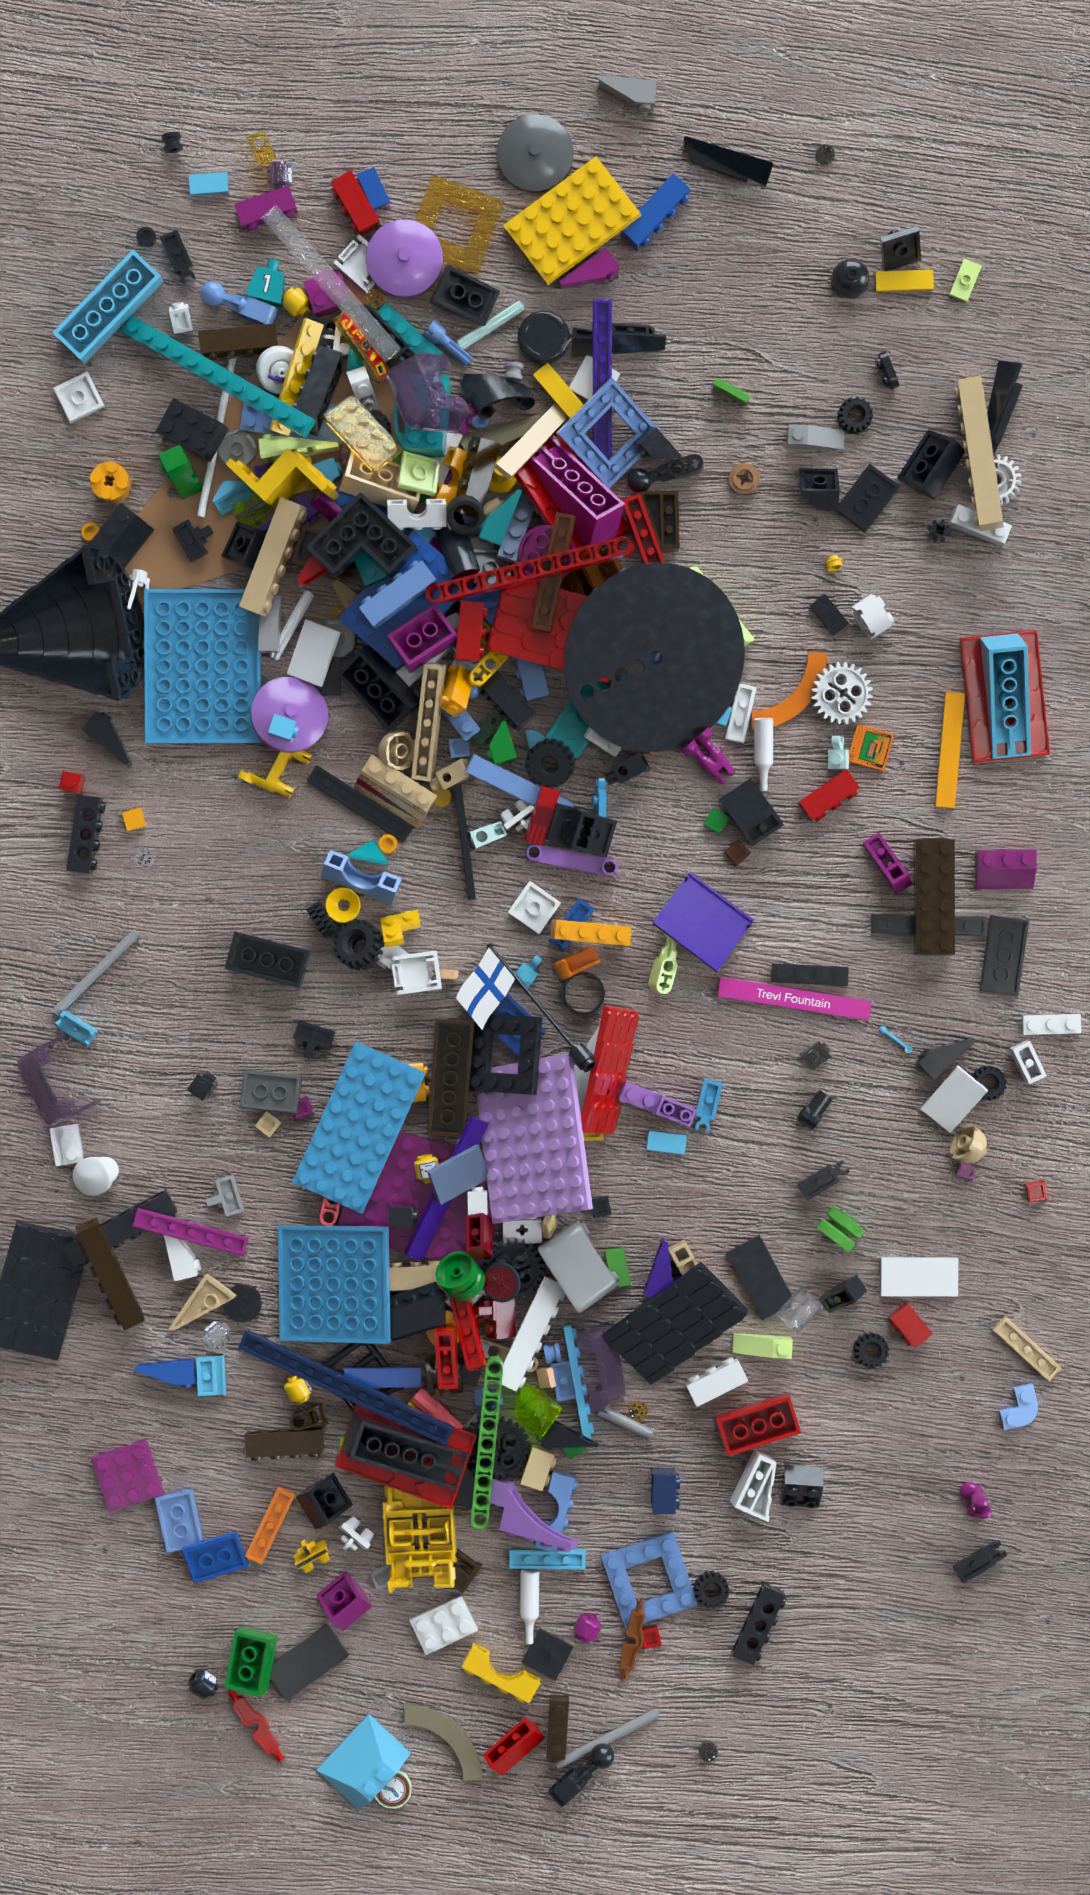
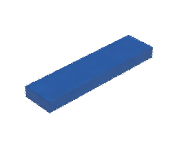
M421 1367L344 1368L345 1376L369 1387L421 1388Z

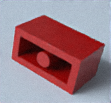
M907 1302L889 1315L892 1320L889 1322L896 1332L900 1330L904 1336L901 1338L908 1347L911 1344L914 1348L918 1347L933 1334Z

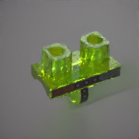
M256 493L249 496L253 506L247 509L243 501L233 504L236 513L234 516L238 522L252 516V518L246 520L248 525L256 522L258 527L261 526L259 520L266 516L264 512L258 515L256 513L269 507L268 503Z

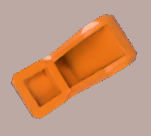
M589 946L555 962L553 966L559 979L564 980L600 963V959L594 946Z

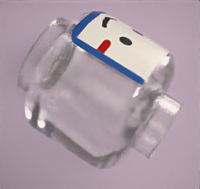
M213 1321L203 1330L204 1336L202 1339L211 1349H220L231 1339L229 1334L231 1329L224 1321L222 1323Z

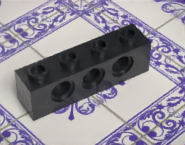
M77 794L67 871L93 874V871L97 868L95 853L99 851L100 840L97 839L98 833L102 832L103 822L100 819L101 814L105 812L106 806L103 798ZM89 810L94 813V818L91 821H87L85 818V814ZM86 829L91 831V837L88 840H85L82 836ZM83 848L88 850V857L85 859L80 857V851Z
M762 1582L732 1648L733 1657L753 1666L756 1661L760 1660L763 1653L761 1650L764 1643H768L771 1635L769 1631L772 1626L776 1625L779 1617L777 1613L780 1608L783 1609L787 1600L783 1590ZM766 1603L773 1605L769 1611L764 1610L763 1606ZM757 1621L765 1622L762 1628L755 1627ZM750 1638L757 1639L755 1645H748L747 1641Z

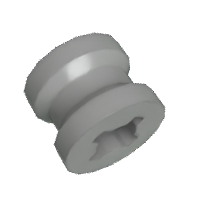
M505 362L506 373L503 378L522 381L521 370H523L524 364Z

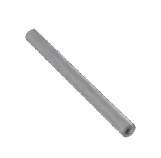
M133 929L52 1011L57 1016H60L62 1011H65L140 934Z
M657 1708L566 1754L565 1760L557 1759L554 1763L559 1770L590 1754L595 1745L600 1743L609 1744L659 1718L660 1714Z

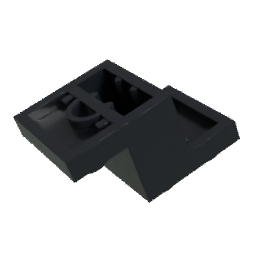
M557 803L546 840L563 844L574 850L607 858L617 821L596 815L590 811Z

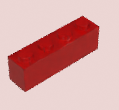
M640 493L623 499L622 501L625 503L624 513L642 563H665Z

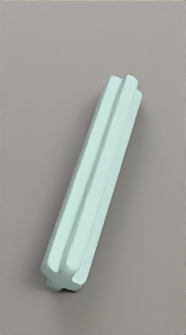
M520 301L512 304L489 319L485 326L480 325L457 340V344L463 350L524 311L523 304Z

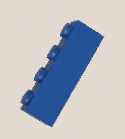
M673 173L639 210L641 217L623 229L621 236L635 249L638 250L641 246L644 248L650 242V236L654 232L657 234L663 228V222L667 218L670 220L677 212L676 208L680 204L684 205L690 198V188Z

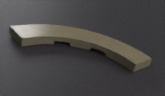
M404 1704L405 1725L423 1727L441 1736L452 1747L460 1761L463 1781L483 1780L479 1755L472 1740L459 1724L444 1713L437 1712L429 1707Z

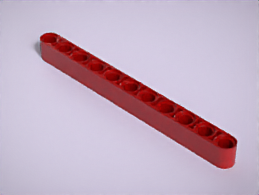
M625 537L602 541L431 585L426 590V598L430 602L440 605L630 556L634 551V545ZM623 542H627V550L620 552V545ZM608 547V555L602 557L600 554L602 548ZM589 552V560L583 562V553ZM570 557L571 563L568 566H563L564 558ZM551 561L552 568L549 571H545L544 565ZM532 566L533 573L530 576H526V569ZM510 571H514V578L508 581L507 574ZM491 576L496 577V582L493 585L488 584ZM477 581L476 589L470 590V583ZM458 585V593L452 595V587ZM436 590H439L440 596L438 599L434 600L433 593Z

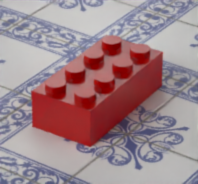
M788 1392L715 1415L728 1456L801 1433Z

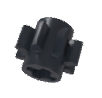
M944 519L940 523L933 520V527H927V530L930 531L927 538L932 537L934 544L938 540L944 543V536L949 537L951 535L947 532L950 525L946 526L943 524ZM942 529L943 532L940 535L939 533L936 534L935 530Z

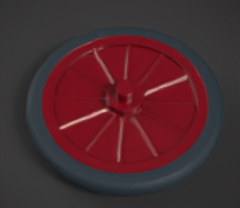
M496 1262L485 1269L483 1290L490 1299L504 1303L511 1301L517 1296L521 1282L519 1274L514 1267L508 1263Z

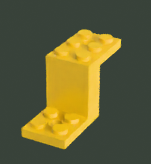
M287 448L261 478L253 474L254 472L240 460L235 462L230 458L226 462V465L275 509L280 497L287 500L307 477L334 501L339 496L335 491L337 487L297 450L292 452Z

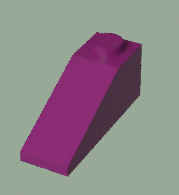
M605 247L559 281V287L567 289L601 283L607 279L610 281L618 275L619 265Z
M880 833L863 842L895 894L912 885L910 875Z

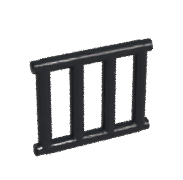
M351 1343L328 1361L320 1362V1364L331 1368L364 1344L370 1353L352 1367H365L374 1359L381 1367H390L372 1343ZM388 1387L382 1393L390 1396L395 1391L403 1390L405 1387ZM342 1397L353 1412L355 1403Z

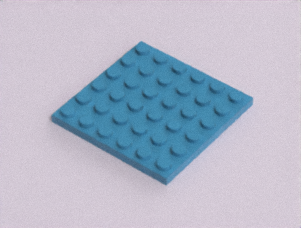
M279 1225L280 1341L391 1343L389 1227Z

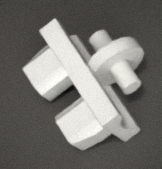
M520 799L514 804L520 811L519 814L514 817L509 809L500 814L505 823L504 827L507 830L519 821L521 823L515 827L518 832L523 828L528 829L531 816L526 820H523V818L530 814L534 807L532 804L529 805L528 802Z
M351 1517L338 1527L350 1537L348 1539L345 1535H342L340 1538L345 1543L342 1547L345 1551L349 1547L353 1551L358 1548L353 1542L357 1543L364 1550L368 1549L371 1545L369 1542L374 1536L367 1528L360 1535L354 1531L360 1524L355 1517Z

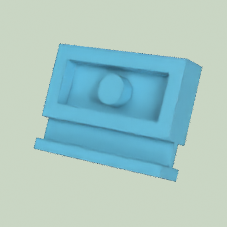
M225 1355L196 1357L198 1396L226 1395Z

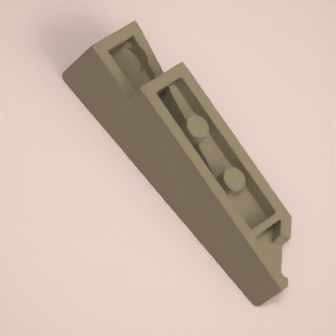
M546 412L468 432V434L462 436L460 444L463 450L468 452V443L472 436L482 437L500 443V450L518 442Z

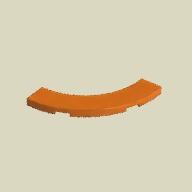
M827 653L807 654L804 676L796 690L787 699L774 707L760 711H751V731H754L755 718H773V727H776L798 715L811 702L812 699L810 697L815 696V693L810 691V689L816 688L812 682L819 681L816 677L817 674L823 675L821 669H826Z

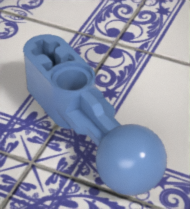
M207 282L200 291L201 299L206 305L214 307L224 304L229 306L230 310L236 312L240 317L259 325L273 324L278 312L276 307L252 297L227 294L218 282Z

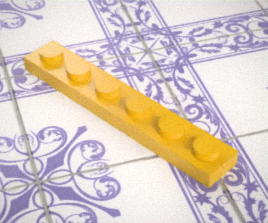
M308 318L303 319L279 396V400L292 407L294 402L299 400L300 386L306 382L305 374L307 369L311 367L312 355L316 351L324 326ZM272 419L269 430L289 437L291 429Z

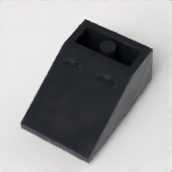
M751 778L719 799L750 847L784 826L773 807Z

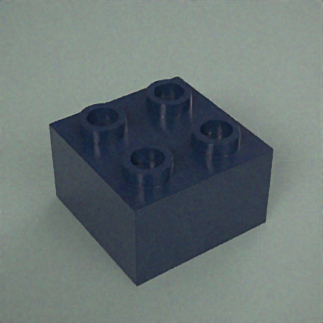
M652 1467V1514H676V1509H679L680 1498L679 1494L676 1493V1489H680L679 1474H676L675 1468Z

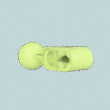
M665 933L664 935L667 937L665 946L661 948L659 957L654 960L648 981V986L652 991L666 994L671 990L677 970V942ZM667 962V967L664 969V963Z

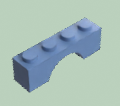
M330 850L321 873V877L389 905L393 904L402 878L385 871L378 875L363 873L351 864L349 857Z
M553 1469L548 1492L556 1498L559 1509L556 1516L545 1524L562 1533V1529L566 1530L569 1518H566L567 1510L571 1511L573 1499H570L572 1492H576L578 1481L575 1480V1474ZM539 1541L534 1542V1548L557 1553L559 1548L553 1545L552 1547H545Z

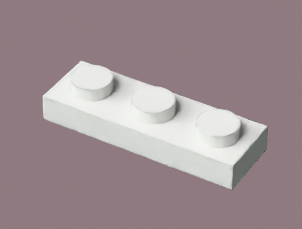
M1081 1014L1022 1016V1035L1081 1033Z

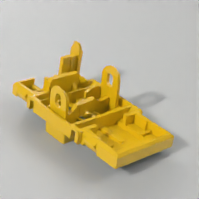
M384 1485L385 1497L387 1499L383 1501L386 1565L391 1567V1570H389L390 1579L387 1582L388 1593H393L396 1588H413V1577L434 1576V1588L454 1587L456 1575L453 1565L454 1562H457V1557L455 1556L457 1550L454 1506L451 1510ZM413 1513H418L417 1529H414ZM422 1513H426V1516H429L427 1518L428 1528H422ZM388 1518H391V1519L389 1520V1533H388ZM428 1534V1541L433 1545H428V1549L424 1550L423 1535ZM415 1535H419L420 1550H415V1545H411L414 1543Z

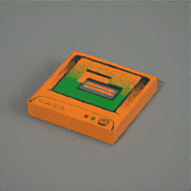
M857 724L849 750V762L884 771L894 734Z

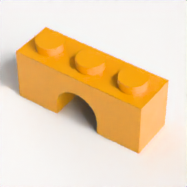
M449 446L442 464L450 468L452 472L450 483L447 485L437 483L436 495L429 497V499H445L446 509L449 502L456 497L457 484L461 478L463 462L468 453L458 447Z

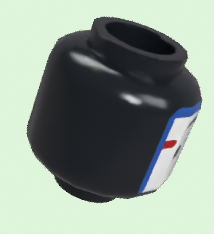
M205 1670L195 1671L188 1681V1685H190L189 1690L201 1699H206L209 1696L212 1697L218 1689L216 1677Z

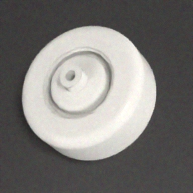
M270 347L258 358L256 364L258 380L271 393H281L283 383L269 379L268 375L285 379L293 354V350L288 347Z

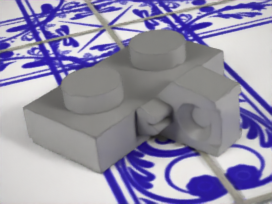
M234 1174L216 1179L217 1190L213 1191L215 1196L205 1199L207 1206L218 1204V1208L223 1207L226 1217L245 1211Z

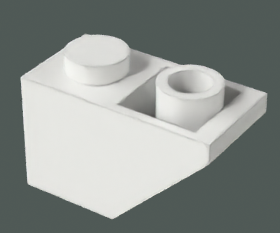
M365 366L346 372L361 414H365V411L371 412L372 410L380 409Z

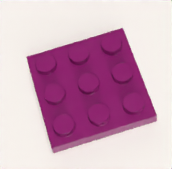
M147 1439L91 1457L108 1512L164 1495Z

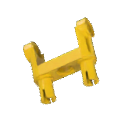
M306 751L297 753L280 752L266 780L240 770L237 777L255 784L270 793L277 792L290 799L292 795L285 792V790L294 793L295 788L280 782V777L289 759L294 758L308 765L309 760L303 758V756L311 759L312 754Z

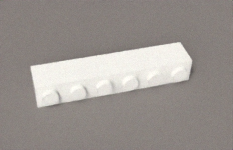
M543 1276V1281H541L540 1287L534 1295L503 1362L502 1385L514 1391H517L518 1387L522 1389L526 1380L523 1376L526 1370H531L534 1363L532 1357L535 1352H539L542 1346V1342H540L542 1335L546 1336L550 1329L549 1320L551 1317L555 1318L559 1308L556 1305L559 1300L563 1301L566 1295L558 1281L548 1276Z

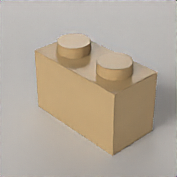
M532 1444L531 1453L521 1478V1484L543 1491L544 1486L548 1487L551 1476L548 1473L550 1468L554 1469L557 1458L554 1457L553 1450Z

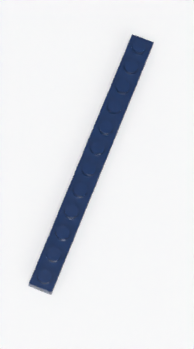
M246 1330L243 1334L238 1349L440 1444L447 1445L454 1426L250 1330Z

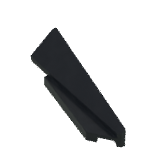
M593 322L592 330L573 327L572 357L593 356ZM612 323V354L665 350L666 335L656 334L655 328L652 326Z

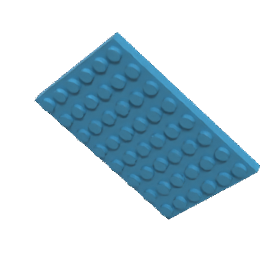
M144 589L145 744H261V740L255 733L251 723L252 703L257 692L261 689V653L258 651L259 614L239 607L245 589Z

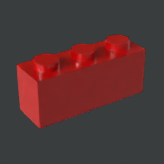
M351 170L331 181L333 188L330 190L335 199H340L342 203L340 208L345 216L349 215L352 220L349 223L355 233L358 232L363 236L381 226L378 216Z
M461 601L456 661L479 663L480 658L484 657V647L481 646V639H485L486 627H483V619L487 620L488 608H484V603Z
M846 769L797 803L810 821L815 819L817 822L826 816L825 811L830 808L833 811L841 806V800L844 798L850 800L857 795L856 790L860 787Z
M525 1717L483 1754V1757L493 1771L503 1776L542 1742L545 1737L537 1724Z

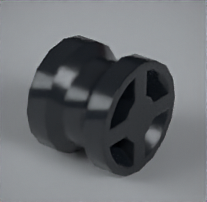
M167 132L161 136L162 141L165 143L163 147L165 153H177L183 150V145L180 143L181 134L179 132Z

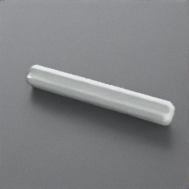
M307 590L304 591L280 634V653H269L270 657L275 660L280 658L314 597L313 593Z

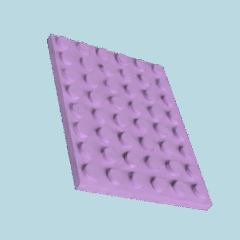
M569 1053L539 1058L537 1095L476 1091L479 1119L489 1123L482 1137L484 1160L488 1170L487 1184L493 1224L593 1209L574 1062L568 1056ZM518 1063L492 1067L491 1073L518 1074Z

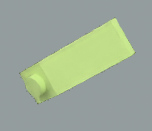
M733 1333L732 1353L792 1359L793 1339L791 1336Z

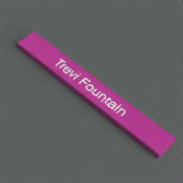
M720 977L717 996L863 1020H869L872 1001Z

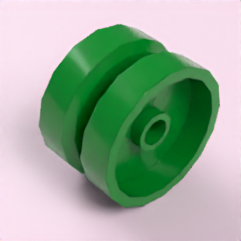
M455 1251L445 1256L438 1264L435 1273L437 1282L456 1301H467L474 1298L480 1293L485 1282L484 1271L464 1251Z

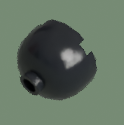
M845 259L839 262L834 267L831 275V286L834 292L840 297L849 299L861 296L869 283L868 269L857 259Z

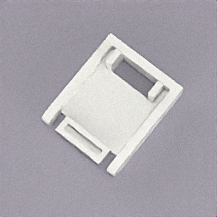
M358 234L356 238L361 244L359 245L356 241L352 240L338 256L343 264L341 265L337 260L333 264L368 295L376 286L373 281L370 283L367 280L370 276L366 264V252L369 242Z
M437 950L391 957V961L399 960L398 964H392L395 987L403 986V990H397L396 995L442 989ZM427 961H434L437 980L429 981Z

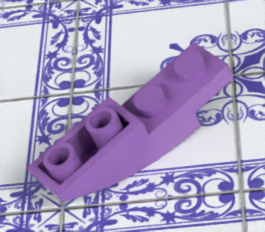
M624 1081L617 1098L688 1127L691 1126L697 1111L693 1107Z

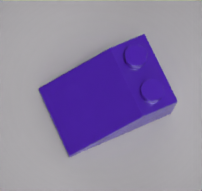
M664 1237L661 1239L643 1290L644 1296L652 1298L672 1283L668 1242Z

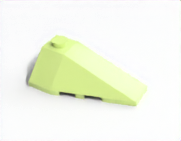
M266 434L262 436V439H258L260 456L264 464L275 463L287 448L292 452L297 450L304 457L340 450L339 444L336 442L274 436V434Z

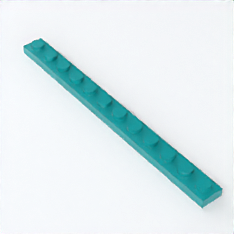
M132 315L121 331L128 337L304 438L307 437L316 422L308 415Z

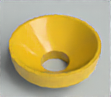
M338 888L328 895L325 904L328 915L333 920L341 923L355 919L361 907L358 895L348 888ZM345 899L349 902L350 906L347 911L339 909L338 904L341 900Z

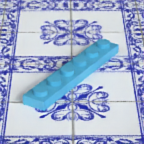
M571 1323L563 1324L582 1434L591 1439L594 1429L593 1423L588 1422L587 1415L591 1414L589 1403H585L584 1396H587L586 1384L582 1385L581 1377H584L582 1365L578 1366L577 1358H581L579 1346L575 1347L574 1339H577L576 1328H572Z

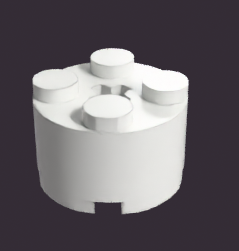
M872 594L851 607L852 610H855L852 614L862 631L867 630L869 632L866 636L870 639L889 629L895 622L892 615L886 613L883 608L885 603L881 597H876Z

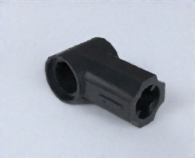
M819 1090L808 1106L806 1105L801 1110L796 1119L813 1130L820 1122L821 1115L833 1099Z

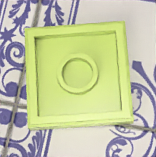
M403 451L397 488L435 496L440 460Z

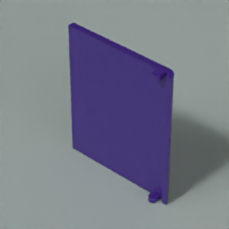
M689 872L652 924L717 972L747 929L752 925L754 919L693 873Z

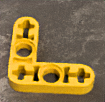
M483 620V627H486V634H489L491 627ZM481 639V645L485 648L487 642ZM487 650L489 653L468 676L470 685L476 688L481 687L509 656ZM492 660L495 663V668H486L485 661ZM483 671L484 674L480 678L481 681H474V677Z

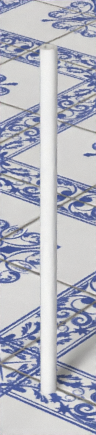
M237 356L234 359H228L227 370L234 373ZM223 390L216 419L221 423H224L229 394ZM218 450L211 463H207L197 513L198 517H205Z

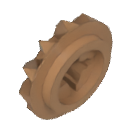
M738 464L729 474L731 488L737 493L745 495L751 493L759 484V473L750 464ZM746 472H748L747 479L750 482H745L742 486H740L741 479H739V477L737 476L743 477V475Z

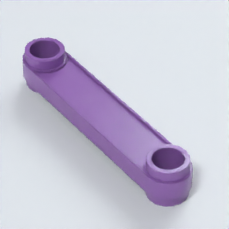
M531 844L526 849L527 858L535 862L605 876H612L618 870L617 862L609 858L538 844ZM532 847H536L540 851L539 856L536 858L529 856V850ZM605 863H613L615 870L612 873H607L604 870Z

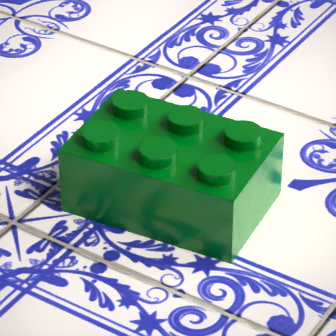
M243 1626L235 1630L224 1688L257 1697L267 1693L278 1635Z

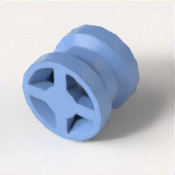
M555 1343L553 1346L543 1345L546 1364H551L552 1361L562 1362L559 1343Z

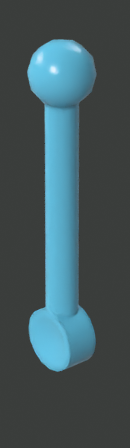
M881 1026L879 1028L880 1033L886 1034L888 1037H890L892 1040H894L896 1043L902 1046L905 1052H912L911 1046L905 1045L903 1042H901L899 1039H897L895 1036L889 1033L886 1030V1027Z

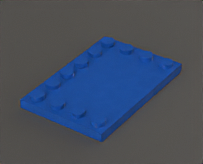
M413 530L408 538L417 545L418 552L401 568L402 574L406 573L409 570L408 566L417 560L418 562H424L436 578L437 584L454 580L451 579L444 556ZM389 577L367 588L365 587L338 619L398 670L402 662L394 651L387 635L434 605V603L426 598L425 592L375 629L359 608L362 605L360 602L368 596H371V598L377 594L376 590L382 585L386 584L388 586L393 580ZM458 585L453 586L451 589L452 595L457 594L459 591ZM436 590L433 593L434 600L439 598V590ZM456 601L440 605L436 604V606L445 615Z

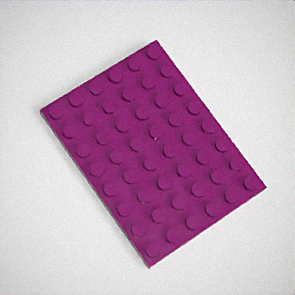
M399 1132L363 1214L343 1205L338 1226L389 1227V1248L405 1252L434 1192L431 1183L425 1184L424 1180L421 1181L416 1178L414 1162L418 1156L432 1154L433 1157L438 1158V1162L441 1164L450 1159L456 1146ZM486 1180L475 1187H483V1190H487V1216L492 1220L488 1184ZM468 1190L451 1200L424 1257L441 1261L445 1256L455 1251L466 1252ZM391 1204H415V1209H418L417 1223H414L412 1228L389 1226ZM493 1224V1236H494L496 1224ZM484 1258L476 1259L475 1262L485 1271L482 1268L483 1264L486 1263Z

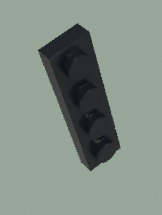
M772 963L771 982L848 986L849 967Z

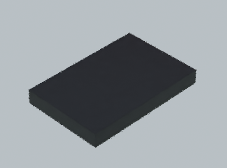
M869 463L838 505V511H835L866 533L900 485Z

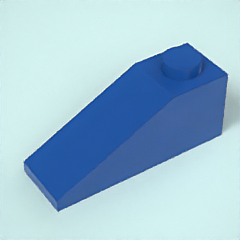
M195 1358L142 1363L135 1366L136 1372L175 1386L181 1385V1388L192 1387V1384H195L197 1381Z

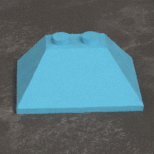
M368 1714L316 1771L357 1809H360L368 1804L397 1774L411 1753Z

